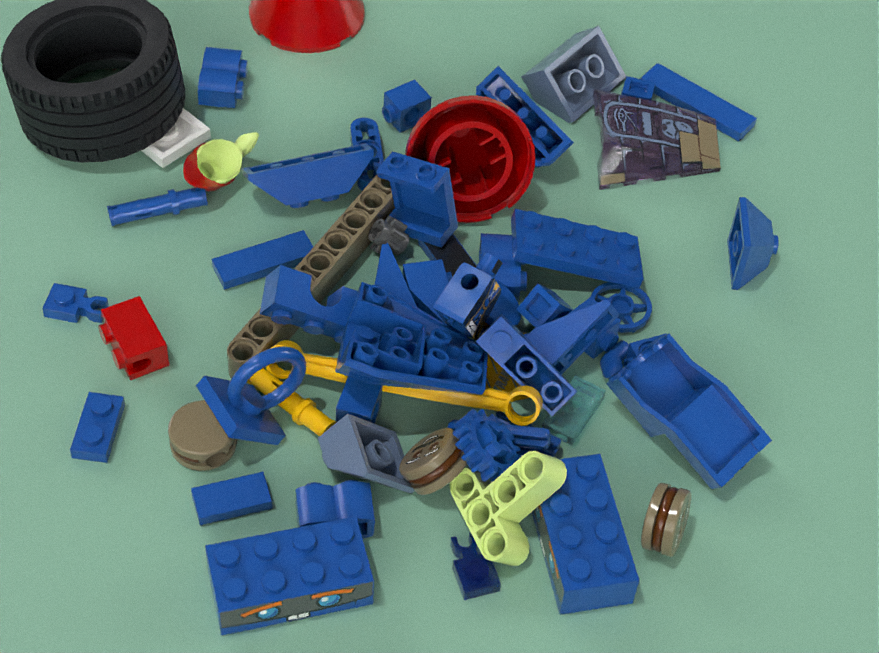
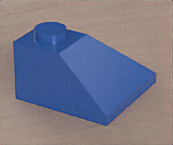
M739 197L727 239L732 290H739L764 271L769 265L772 254H777L778 235H773L772 221L746 197Z

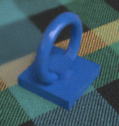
M275 347L250 358L235 372L231 380L204 375L196 387L229 438L278 445L286 435L269 409L283 402L299 387L306 373V361L304 356L294 348ZM281 361L292 364V370L283 384L265 396H261L253 385L246 384L251 376L267 365Z

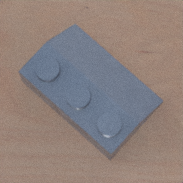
M596 26L575 33L521 76L537 104L566 122L571 123L624 80L626 75L600 27Z

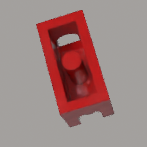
M140 296L101 309L104 324L98 325V329L104 344L111 343L113 347L111 353L118 370L124 368L129 379L133 380L169 366L167 344Z

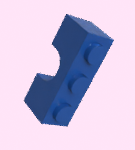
M280 265L266 276L260 309L261 315L270 317L272 321L278 324H292L301 327L309 334H323L332 337L335 342L341 344L343 332L358 291L342 286L327 298V305L323 306L311 294L312 275Z

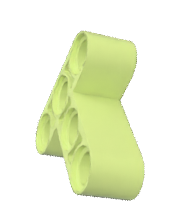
M529 451L493 482H491L490 478L484 482L479 471L473 473L469 468H464L450 482L451 495L485 559L510 566H518L527 559L529 542L519 522L564 484L567 477V469L560 459L537 451Z

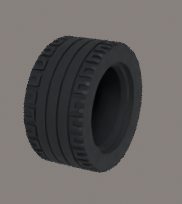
M53 0L30 12L18 22L6 38L1 53L2 70L22 131L26 134L27 139L37 146L38 149L59 159L87 163L105 162L129 156L146 149L161 139L174 126L183 110L186 91L171 25L163 12L147 0ZM111 68L123 69L112 76L86 83H67L73 78L88 72Z

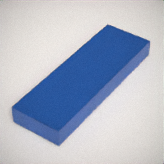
M302 230L213 258L212 267L225 290L266 277L280 265L289 268L296 267L310 252L313 245L305 231Z

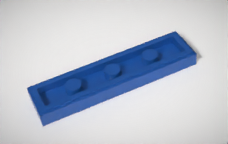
M659 63L655 64L641 77L642 80L656 82L655 95L680 109H684V111L696 118L697 113L700 119L715 124L717 130L737 141H740L756 124V117Z

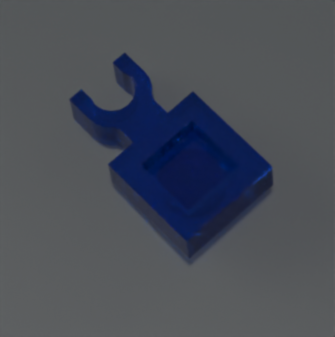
M471 532L469 533L468 542L470 546L468 547L459 545L456 536L451 537L450 546L455 557L459 558L453 561L452 570L463 600L500 591L501 582L492 561L485 559L482 554L477 553V544Z

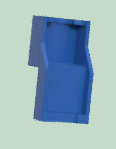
M670 333L656 338L606 383L651 437L665 434L711 489L722 488L735 473L772 441L729 388L692 361Z

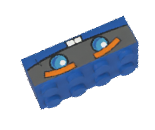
M601 454L560 459L567 469V477L564 484L532 511L559 615L633 604L640 580Z
M357 516L205 545L208 574L221 636L373 604L374 579Z

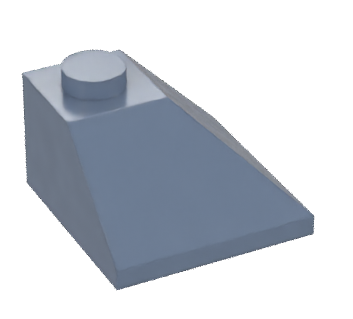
M346 414L318 437L322 450V459L328 468L411 494L414 492L409 481L399 471L404 453L395 431Z

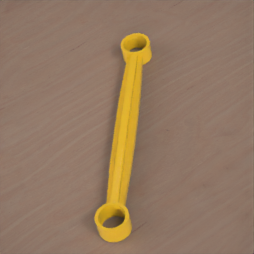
M290 340L280 341L271 347H291L298 350L306 361L305 374L342 383L347 381L348 376L335 372L338 358L303 353L301 347ZM276 362L265 366L267 371L278 379H287L291 370L280 368ZM383 386L382 389L384 392L505 412L507 418L519 426L532 424L538 418L543 408L541 394L531 386H519L511 393L486 387L483 395ZM516 395L529 396L535 403L536 411L530 416L517 414L511 404L513 397Z

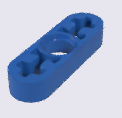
M365 117L354 120L350 126L351 146L366 143L374 149L375 154L357 180V186L362 191L372 181L367 175V170H373L374 178L377 175L376 170L384 162L378 124L374 120ZM362 132H366L368 139L363 140Z

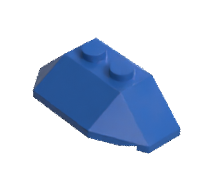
M499 66L476 87V96L489 97L504 103L523 120L533 140L535 168L551 165L574 143Z
M363 143L242 168V172L251 183L286 206L290 205L291 208H300L309 205L311 200L321 198V201H333L340 198L339 194L349 193L373 158L374 149Z

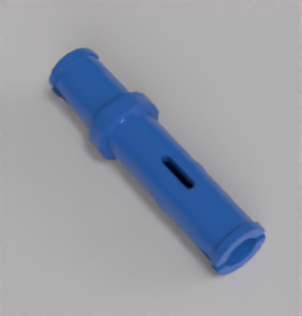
M195 187L177 192L171 189L167 190L168 194L112 206L109 205L107 209L111 226L173 213L174 216L180 214L181 210L208 206L205 189Z

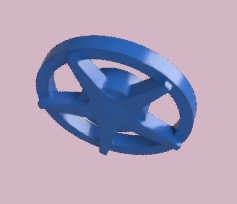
M606 282L595 288L591 294V297L598 303L607 299L620 314L617 318L622 320L624 324H620L618 332L634 333L644 327L650 319L652 304L647 294L640 288ZM621 289L620 293L613 294L609 298L600 295L607 290ZM629 291L635 294L644 304H634L633 299L626 295L625 292ZM646 311L641 320L633 322L631 319L632 313Z

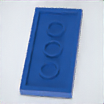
M514 209L511 216L513 261L634 288L640 287L644 278L638 236L630 235L626 232L603 229L595 225L576 223L565 218L541 215L534 211Z

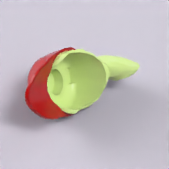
M251 132L241 135L235 142L213 139L197 146L184 162L183 175L186 182L194 187L205 189L207 192L218 190L232 183L240 172L243 157L249 154L256 145L259 133Z

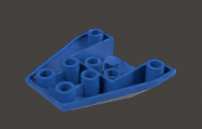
M361 282L343 332L335 372L372 385L483 395L486 388L488 353L475 341L399 296L388 292L385 288Z

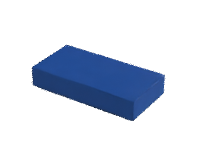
M264 472L191 488L199 525L272 509V499Z

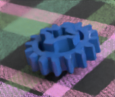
M472 409L455 423L457 429L453 431V435L459 439L455 446L463 450L462 460L466 461L473 473L478 470L484 482L489 478L493 482L521 458L517 455L521 451L520 447L512 442L515 437L513 434H510L511 432L504 423L500 425L496 423L495 415L491 414L487 417L483 409L478 412Z

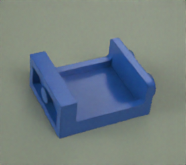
M392 151L376 170L379 178L390 181L395 208L389 216L398 219L408 226L404 232L410 238L442 248L458 228L449 168Z

